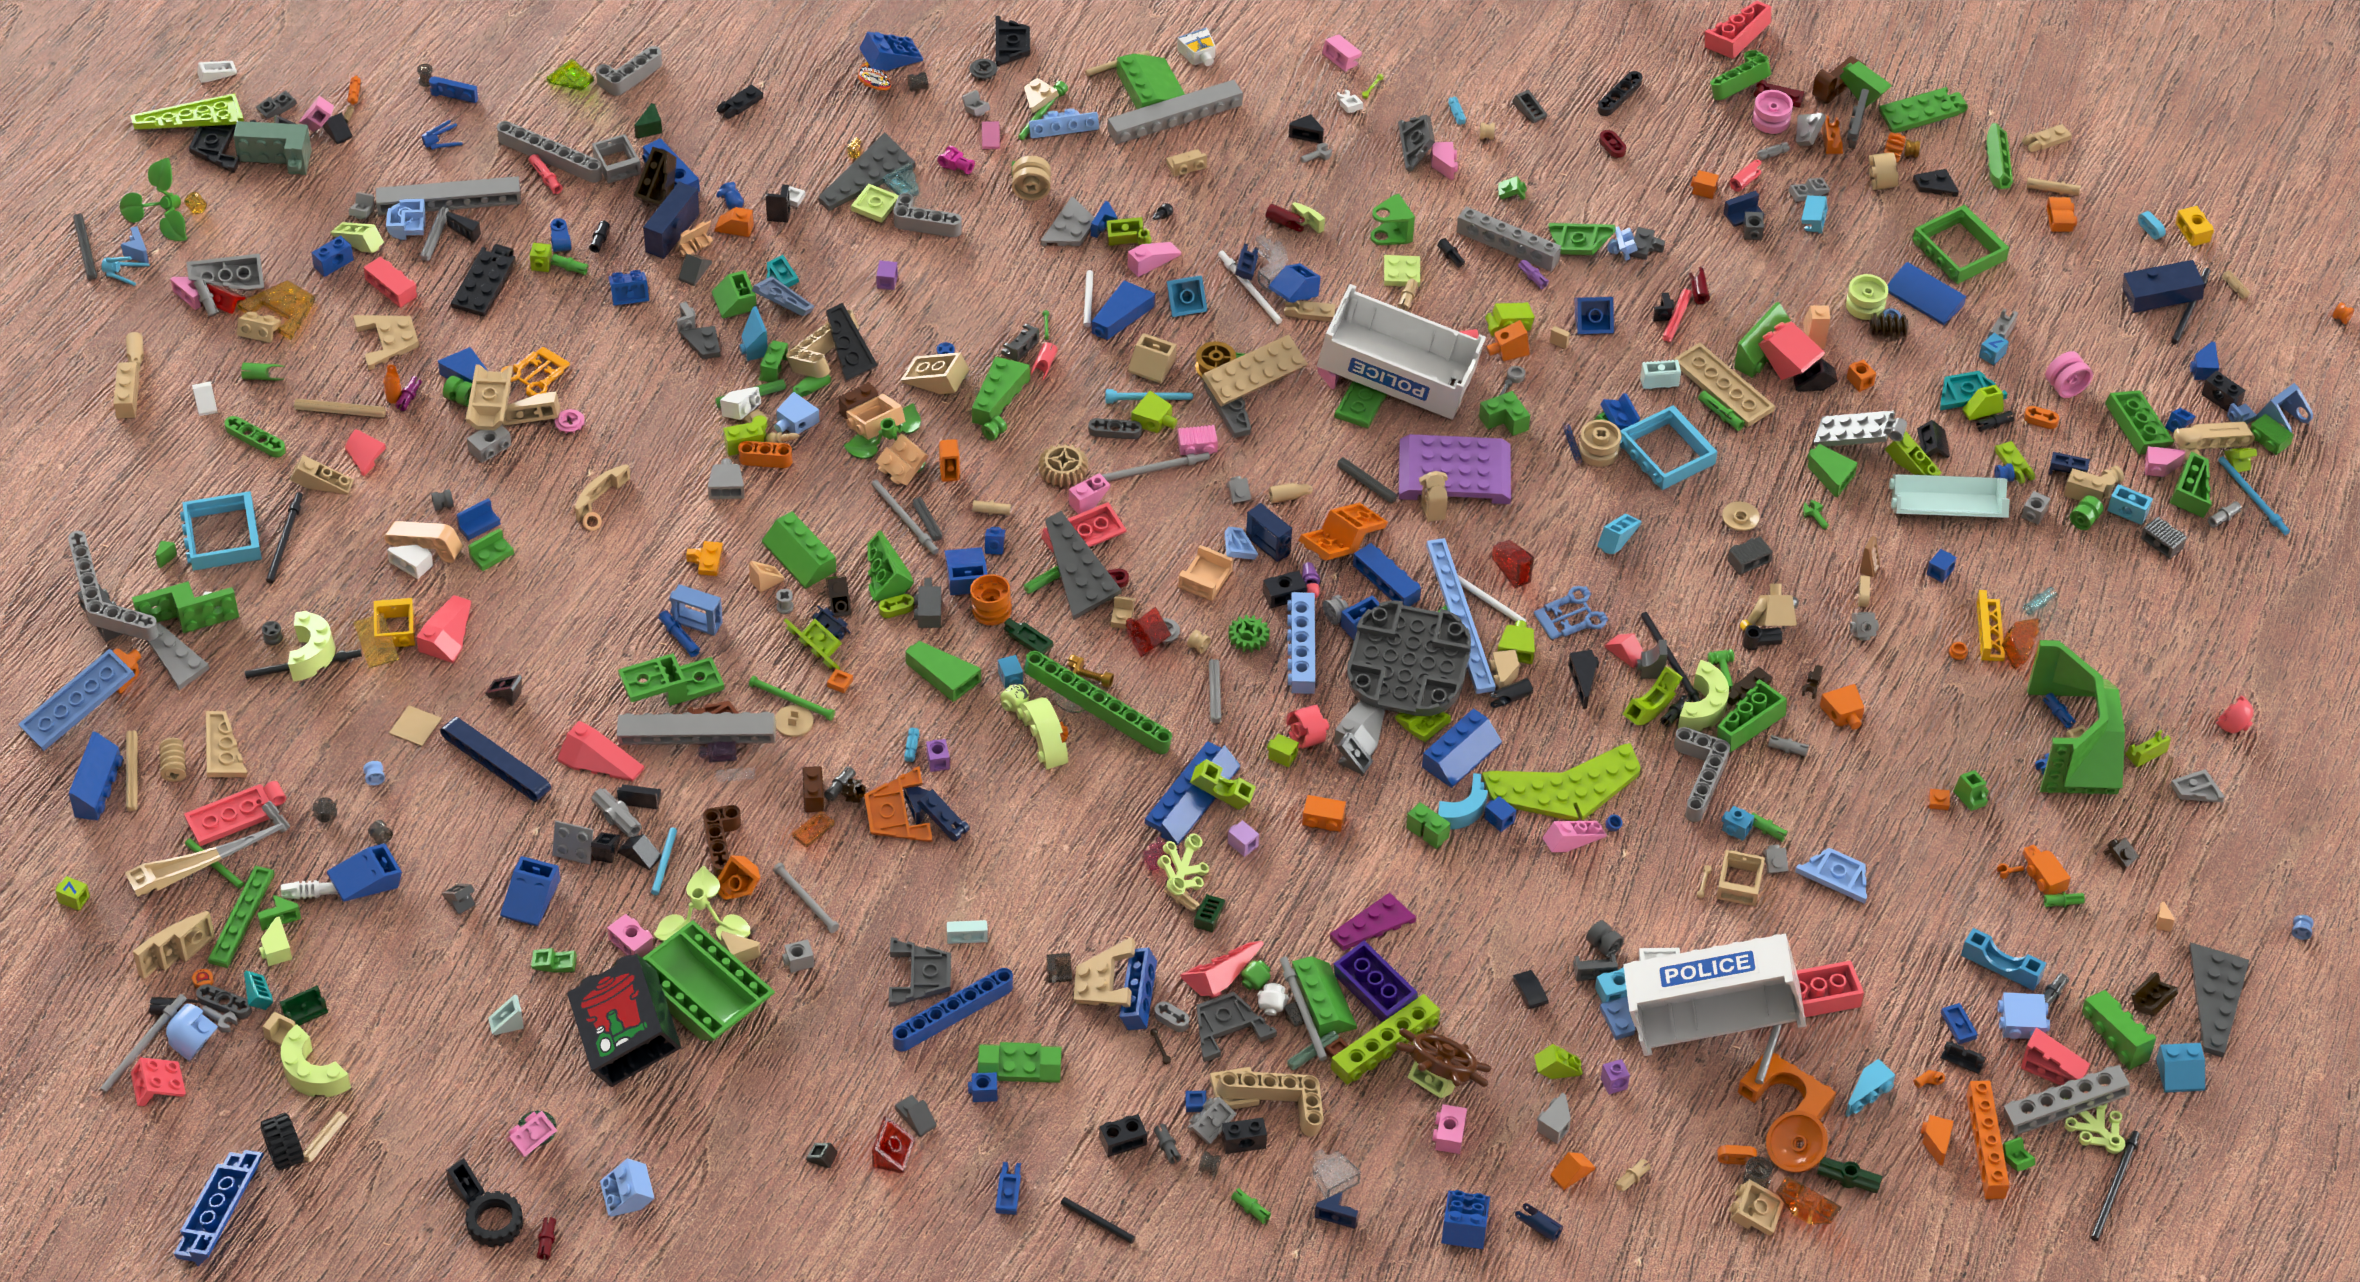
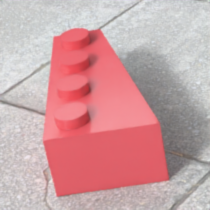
M1755 1L1742 9L1740 14H1733L1729 17L1728 21L1716 24V28L1712 30H1706L1705 48L1734 59L1771 23V6Z

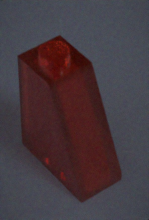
M1510 539L1493 546L1492 559L1515 589L1531 582L1534 563L1533 555Z

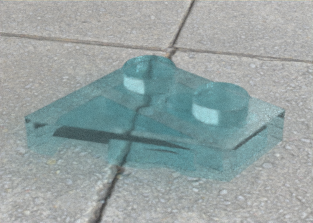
M911 162L883 177V182L897 195L909 193L914 197L919 194Z

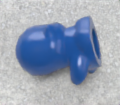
M735 182L725 183L719 188L716 196L718 198H725L728 209L743 207L744 200L736 188Z

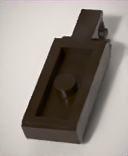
M1758 666L1730 689L1727 703L1731 706L1735 705L1746 697L1747 692L1756 686V682L1759 679L1769 685L1773 677Z

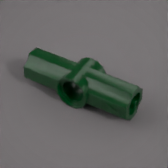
M1823 1157L1817 1170V1174L1837 1180L1845 1188L1858 1187L1876 1194L1879 1191L1883 1178L1881 1175L1860 1169V1166L1855 1162L1842 1163L1827 1157Z

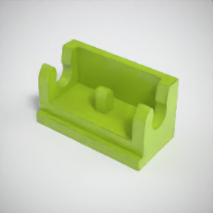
M2162 730L2156 732L2155 737L2136 747L2135 744L2130 745L2125 755L2136 767H2139L2166 753L2171 738L2167 735L2162 739Z

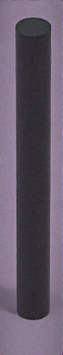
M1063 1197L1061 1200V1205L1130 1244L1134 1242L1136 1238L1134 1235L1066 1197Z

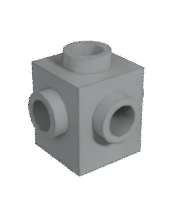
M1852 613L1850 632L1853 633V636L1859 637V640H1871V636H1876L1879 624L1878 620H1875V613Z

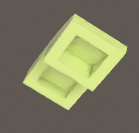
M1296 202L1292 203L1291 212L1305 218V222L1299 223L1300 225L1309 224L1318 234L1324 231L1325 218L1321 214L1305 205Z

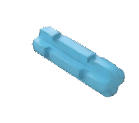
M1455 96L1450 97L1448 104L1451 107L1457 124H1465L1466 117L1463 114L1460 103H1458V98Z
M911 727L908 731L904 760L907 762L915 760L919 738L918 728Z

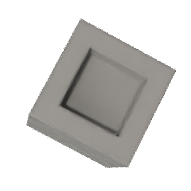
M2033 491L2024 505L2022 518L2039 525L2048 511L2051 498Z
M808 939L784 945L785 954H782L784 965L789 966L791 973L814 967V955Z

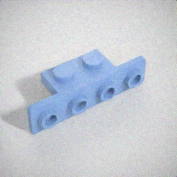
M1065 109V112L1060 113L1058 111H1049L1043 115V119L1029 121L1030 137L1040 138L1098 130V113L1080 114L1075 109Z

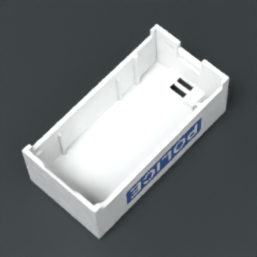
M1349 284L1326 332L1317 367L1453 420L1465 390L1475 372L1486 337L1479 334L1478 339L1356 292L1357 286ZM1455 379L1456 381L1454 385L1451 386L1450 384L1452 380Z
M1776 934L1765 938H1755L1744 942H1734L1723 946H1713L1707 949L1692 950L1691 952L1680 954L1675 953L1669 956L1654 957L1648 960L1623 964L1629 1012L1634 1027L1637 1028L1644 1056L1652 1055V1048L1795 1021H1797L1798 1028L1806 1027L1799 978L1786 934Z

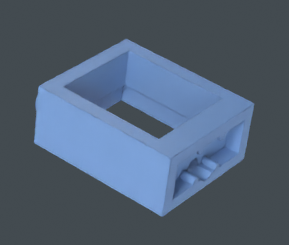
M680 584L675 591L671 592L669 601L671 602V614L675 620L679 621L683 626L713 636L716 635L723 623L720 597ZM685 604L698 609L705 610L706 614L686 608Z

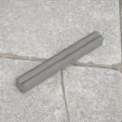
M447 207L439 209L420 254L422 261H429L447 220L446 213L449 212Z
M1211 659L1209 661L1211 722L1220 723L1219 660Z

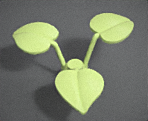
M702 866L690 879L686 888L687 895L691 898L686 920L684 921V918L677 914L668 915L659 923L654 936L664 942L690 922L693 908L702 910L705 907L709 909L717 924L720 925L716 929V936L720 941L722 931L744 938L748 937L751 932L748 923L738 915H727L724 917L723 922L719 920L707 898H712L719 892L720 882L705 866Z

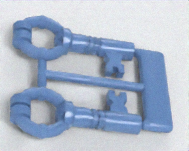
M1574 586L1569 590L1567 596L1545 604L1543 608L1534 611V615L1551 640L1560 636L1566 637L1585 628L1601 629L1606 625L1608 618L1605 613L1591 612L1586 601L1589 599L1591 592L1586 586ZM1581 591L1584 598L1575 599L1573 592ZM1568 603L1584 605L1583 608L1553 620L1545 612V610L1547 612L1552 610L1557 617L1558 614L1562 615V611L1559 609L1562 605ZM1582 611H1588L1584 621L1577 625L1571 626L1567 619L1565 622L1561 621L1560 624L1564 627L1561 632L1553 624ZM1598 616L1601 623L1593 625L1590 618Z

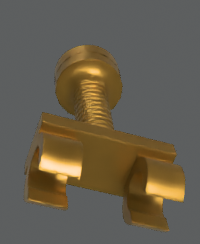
M1076 655L1069 656L1067 660L1069 661L1068 666L1074 669L1073 673L1100 681L1101 686L1111 688L1114 681L1113 673L1105 672L1100 674L1083 669L1084 658H1079Z

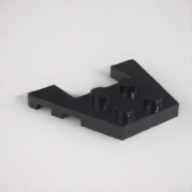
M236 124L199 126L189 146V152L235 173L240 163L239 157L225 155V152L234 135Z

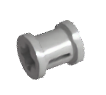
M781 589L776 593V600L778 601L776 608L781 614H789L793 611V594L790 590Z

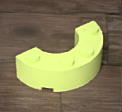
M307 611L296 612L294 627L298 640L307 644L298 650L290 651L288 666L293 682L318 674L317 670L322 667L326 668L335 655L336 648L329 624L321 616Z
M1700 660L1693 688L1700 691L1705 698L1699 702L1684 703L1678 729L1686 727L1700 732L1703 728L1715 726L1725 714L1729 696L1728 682L1717 667L1704 660Z
M1041 697L1021 703L1019 708L1016 709V714L1019 720L1022 719L1025 726L1030 725L1033 737H1036L1039 752H1037L1039 762L1044 764L1046 770L1068 763L1066 742L1062 743L1060 733H1063L1049 700Z
M296 1024L286 1034L281 1045L283 1069L290 1085L300 1093L315 1097V1095L331 1097L351 1088L349 1075L336 1061L324 1066L312 1065L306 1061L307 1056L313 1051L310 1036Z

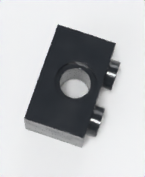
M2216 371L2205 380L2202 395L2228 412L2230 404L2234 403L2237 407L2242 405L2246 390Z
M1299 571L1263 580V594L1270 608L1286 605L1287 601L1291 600L1292 592L1307 593V586Z
M1263 1117L1222 1123V1142L1225 1154L1266 1149L1267 1131Z

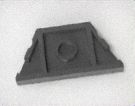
M1862 89L1858 106L1853 108L1852 116L1855 117L1850 119L1849 128L1851 130L1848 131L1847 140H1849L1848 148H1856L1869 93L1867 89Z
M1428 115L1410 118L1408 122L1403 120L1398 122L1405 168L1409 172L1413 171L1435 143L1432 122Z

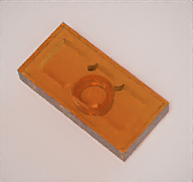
M820 810L792 833V837L807 848L835 826V821Z

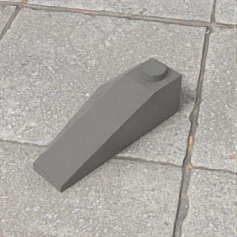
M260 254L186 262L188 279L190 281L205 279L207 284L244 291L264 289Z
M1360 700L1345 715L1335 729L1334 745H1338L1344 735L1351 732L1371 757L1378 747L1385 709L1370 706Z

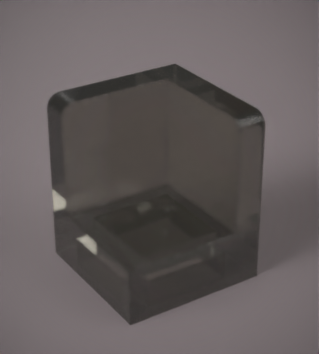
M1071 954L1046 955L1048 983L1072 981Z

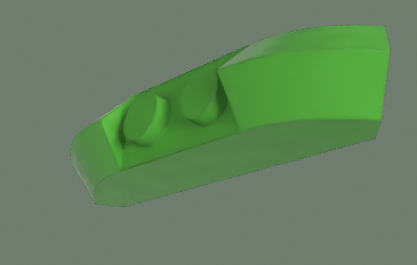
M1992 123L1986 141V150L1989 157L1988 166L1990 168L1989 177L1995 187L1999 189L2010 188L2013 183L2007 132L1997 123Z

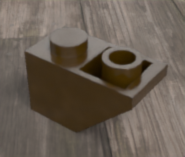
M846 576L827 577L826 585L830 609L835 614L833 617L851 615Z

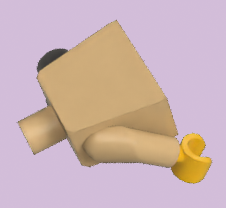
M1770 584V595H1760L1749 617L1741 621L1740 628L1745 631L1748 626L1753 624L1756 626H1797L1795 609L1798 607L1799 601L1796 597H1792V595H1782V584Z

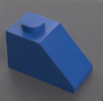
M2211 342L2195 354L2194 361H2191L2190 372H2193L2194 380H2206L2214 372L2219 371L2215 342Z

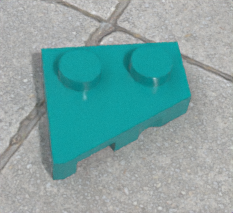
M784 255L767 262V278L772 276L788 288L799 283L798 276Z

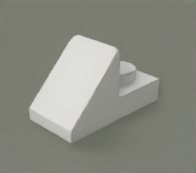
M211 382L192 385L199 416L218 413Z

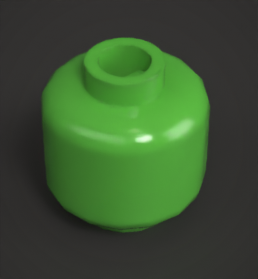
M1261 960L1251 961L1241 971L1242 984L1249 990L1252 988L1255 990L1262 989L1271 978L1270 968Z

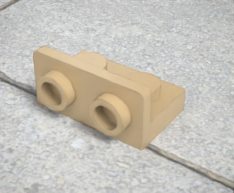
M1199 149L1168 157L1166 158V164L1175 177L1207 168V155L1205 153L1201 154Z

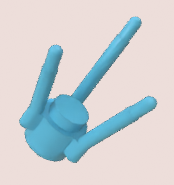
M130 256L106 257L102 261V271L106 273L107 277H113L135 286V282L114 273L119 272L120 266L148 267L150 264L119 262L131 260Z

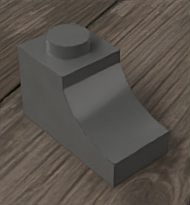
M1659 640L1654 648L1641 652V658L1637 659V671H1640V679H1658L1666 666L1667 640Z

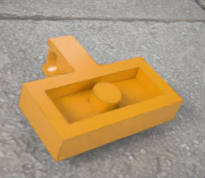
M704 541L703 548L687 549L686 561L695 562V564L699 565L698 575L717 576L723 543Z

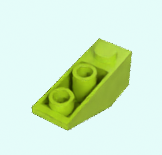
M1906 431L1901 441H1892L1884 448L1898 465L1914 475L1939 476L1942 473Z

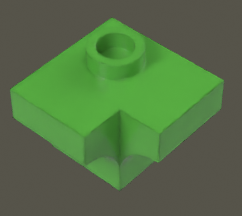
M1975 770L1960 775L1953 792L1971 811L1986 806L1988 802L1986 797L1989 790L1985 787L1987 783Z

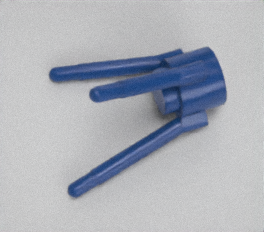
M448 120L422 134L421 138L425 147H431L433 150L463 145L462 142L436 144V142H439L437 135L456 127L457 124L454 123L445 127L451 123Z

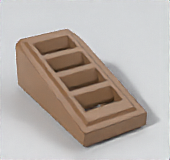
M1873 535L1864 548L1860 573L1870 577H1874L1880 567L1877 540Z

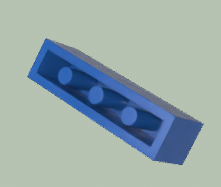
M1372 543L1354 553L1353 566L1392 601H1403V605L1411 606L1420 600L1421 587L1419 583L1413 581L1404 570L1395 565L1392 559L1386 557Z

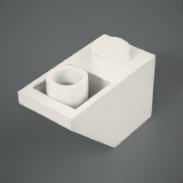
M759 387L729 392L720 400L722 416L738 420L743 419L761 404Z

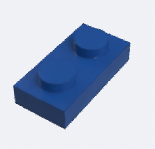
M1960 1003L1941 1009V1015L1958 1045L1977 1039L1978 1034Z

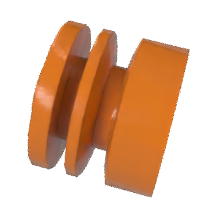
M996 574L983 575L973 581L970 594L972 614L975 620L985 625H998L1009 619L1012 614V604L1008 581Z

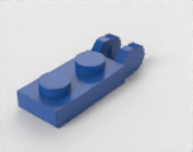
M1003 1162L1002 1173H1000L995 1212L1017 1215L1021 1183V1163H1016L1015 1174H1007L1009 1165L1008 1162Z

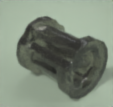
M421 64L417 67V73L420 75L419 84L423 87H429V79L433 77V68L430 64Z

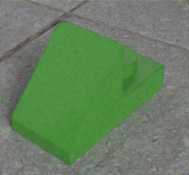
M273 895L275 908L257 913L262 931L268 929L276 917H280L282 925L301 919L297 903Z

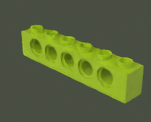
M1425 994L1421 995L1333 1056L1331 1070L1346 1085L1352 1081H1357L1361 1078L1362 1074L1368 1070H1373L1379 1062L1389 1059L1397 1051L1396 1043L1408 1044L1410 1042L1399 1034L1401 1028H1405L1415 1035L1423 1033L1428 1028H1433L1437 1025L1440 1009Z

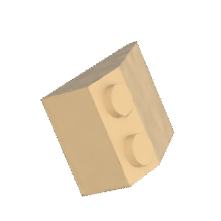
M961 352L915 356L901 381L902 383L938 394H953L958 390V387L969 371V367Z

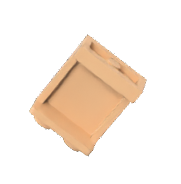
M1200 545L1197 556L1187 571L1182 570L1179 574L1178 587L1213 601L1233 571V558Z

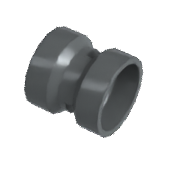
M450 489L444 490L442 493H431L435 511L441 510L442 507H454Z

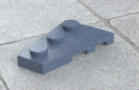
M772 276L755 284L752 289L753 292L801 316L811 313L814 305Z

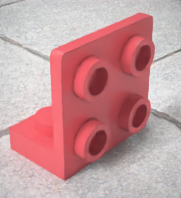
M140 1057L130 1072L137 1106H146L154 1094L184 1097L186 1094L178 1061Z

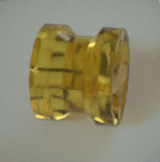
M191 192L185 197L184 203L193 214H200L206 209L207 203L198 192Z

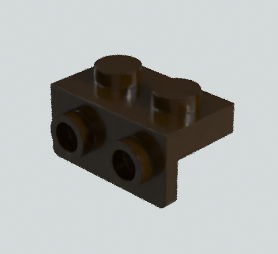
M2154 972L2131 994L2134 1010L2155 1016L2178 994V989L2175 986L2161 982L2159 973Z

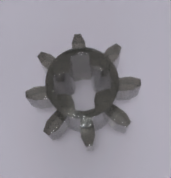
M320 798L318 803H313V817H316L320 822L331 821V817L337 816V804L333 803V800L330 798Z

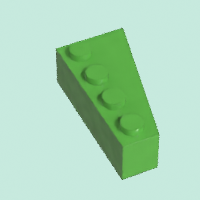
M995 356L972 406V423L984 425L987 422L989 423L994 416H999L1002 413V409L1012 402L1015 394H1018L1022 390V386L1030 381L1029 364Z
M1759 679L1756 682V686L1747 692L1746 697L1737 703L1734 711H1730L1717 726V738L1725 740L1730 744L1729 752L1731 753L1786 715L1787 698Z

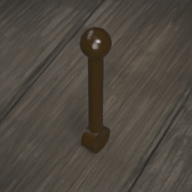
M1155 1028L1151 1029L1150 1034L1154 1036L1162 1053L1163 1063L1166 1065L1170 1064L1171 1057L1166 1055L1157 1035L1158 1030Z

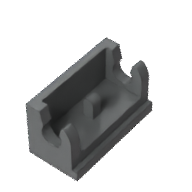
M1024 324L1022 327L1027 330L1023 329L1010 344L1005 343L1003 345L1005 349L1001 350V354L1019 362L1039 342V328Z
M1610 953L1611 957L1609 959L1580 961L1579 956H1574L1573 967L1576 981L1596 980L1597 976L1603 973L1617 971L1618 964L1615 953Z

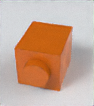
M1698 170L1697 176H1693L1691 186L1693 187L1692 194L1713 199L1719 175Z

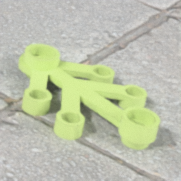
M1194 833L1185 839L1184 845L1186 850L1182 860L1177 853V847L1174 842L1168 841L1163 846V851L1171 856L1177 870L1176 875L1171 866V859L1168 856L1163 855L1157 861L1158 866L1165 869L1168 876V890L1177 896L1182 895L1187 888L1199 890L1204 885L1202 878L1196 876L1192 880H1184L1185 875L1198 874L1204 876L1209 871L1208 865L1204 862L1189 866L1193 852L1202 846L1201 837Z
M2108 1103L2095 1107L2096 1119L2087 1110L2078 1113L2087 1123L2078 1122L2073 1117L2066 1119L2064 1127L2067 1131H2083L2080 1134L2079 1142L2084 1146L2089 1144L2105 1146L2106 1150L2112 1154H2118L2125 1148V1140L2119 1135V1124L2122 1120V1114L2119 1111H2112L2110 1113L2111 1133L2105 1128V1109ZM2090 1132L2098 1133L2101 1137H2092Z

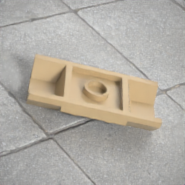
M481 365L475 366L466 422L476 430H496L504 423L513 366H508L503 372L487 371Z

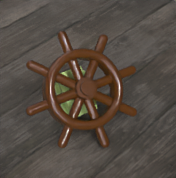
M1405 1028L1399 1030L1401 1036L1412 1042L1411 1045L1402 1042L1396 1043L1397 1050L1410 1053L1411 1057L1415 1060L1408 1078L1439 1098L1452 1094L1455 1086H1460L1461 1082L1473 1080L1482 1087L1488 1085V1080L1475 1072L1478 1070L1488 1073L1491 1071V1066L1477 1062L1474 1055L1468 1050L1467 1044L1461 1045L1447 1037L1435 1034L1433 1029H1428L1426 1033L1418 1035Z

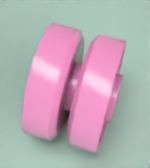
M1767 90L1758 94L1755 99L1752 118L1754 126L1758 130L1769 134H1777L1787 130L1790 126L1793 108L1791 98L1786 93L1778 90Z
M2073 351L2066 352L2055 358L2046 369L2045 377L2061 397L2070 398L2082 392L2090 384L2093 372L2084 363L2080 355Z

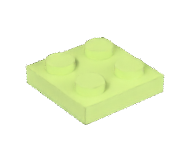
M868 184L851 205V211L882 223L894 209L899 195Z
M1384 255V286H1406L1408 280L1414 279L1418 282L1417 287H1420V256Z

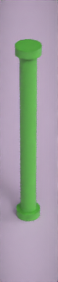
M754 675L749 681L750 687L760 688L825 716L829 721L835 715V710L823 708L758 680V677Z

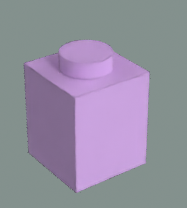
M1242 820L1229 829L1228 844L1245 857L1259 846V834Z

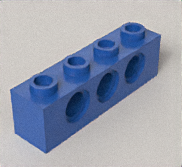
M661 138L643 146L642 158L645 163L648 160L652 147L668 151L677 157L674 187L678 182H682L698 188V192H700L699 178Z
M1149 947L1135 949L1134 957L1128 959L1124 988L1128 987L1132 991L1130 1007H1123L1121 1005L1120 1018L1127 1030L1147 1029L1157 966V960Z

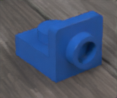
M2179 408L2171 412L2165 428L2174 433L2176 429L2185 428L2193 423L2196 416Z

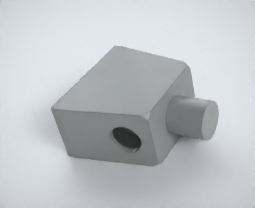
M722 459L721 464L712 466L708 482L709 499H744V484L740 466L732 464L731 459Z

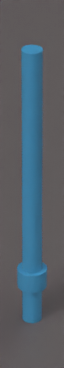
M2224 456L2220 457L2218 462L2267 515L2269 522L2284 535L2289 534L2290 530L2282 522L2283 519L2270 509Z

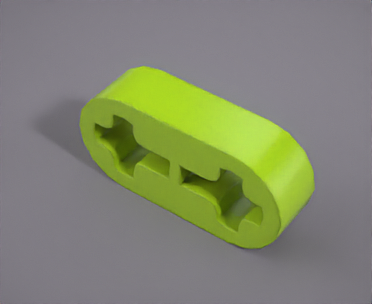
M909 594L884 599L879 603V614L884 618L903 615L914 609V598Z

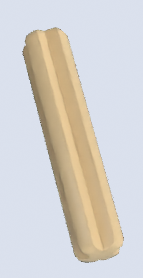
M336 1112L303 1151L305 1161L311 1162L346 1121L344 1113Z

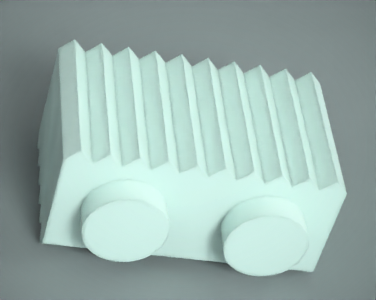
M1678 360L1643 362L1640 375L1642 388L1653 389L1679 386L1681 376Z

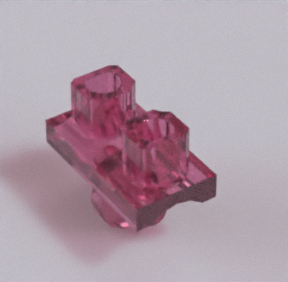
M1156 837V843L1149 844L1150 850L1143 851L1142 860L1146 862L1149 871L1159 869L1157 861L1161 856L1166 855L1171 859V856L1163 851V846L1167 842H1162L1161 837ZM1176 846V847H1177L1176 850H1177V853H1178V855H1179V852H1180L1179 846ZM1171 859V866H1172V868H1173V867H1175V866H1174V863H1173V861H1172V859Z

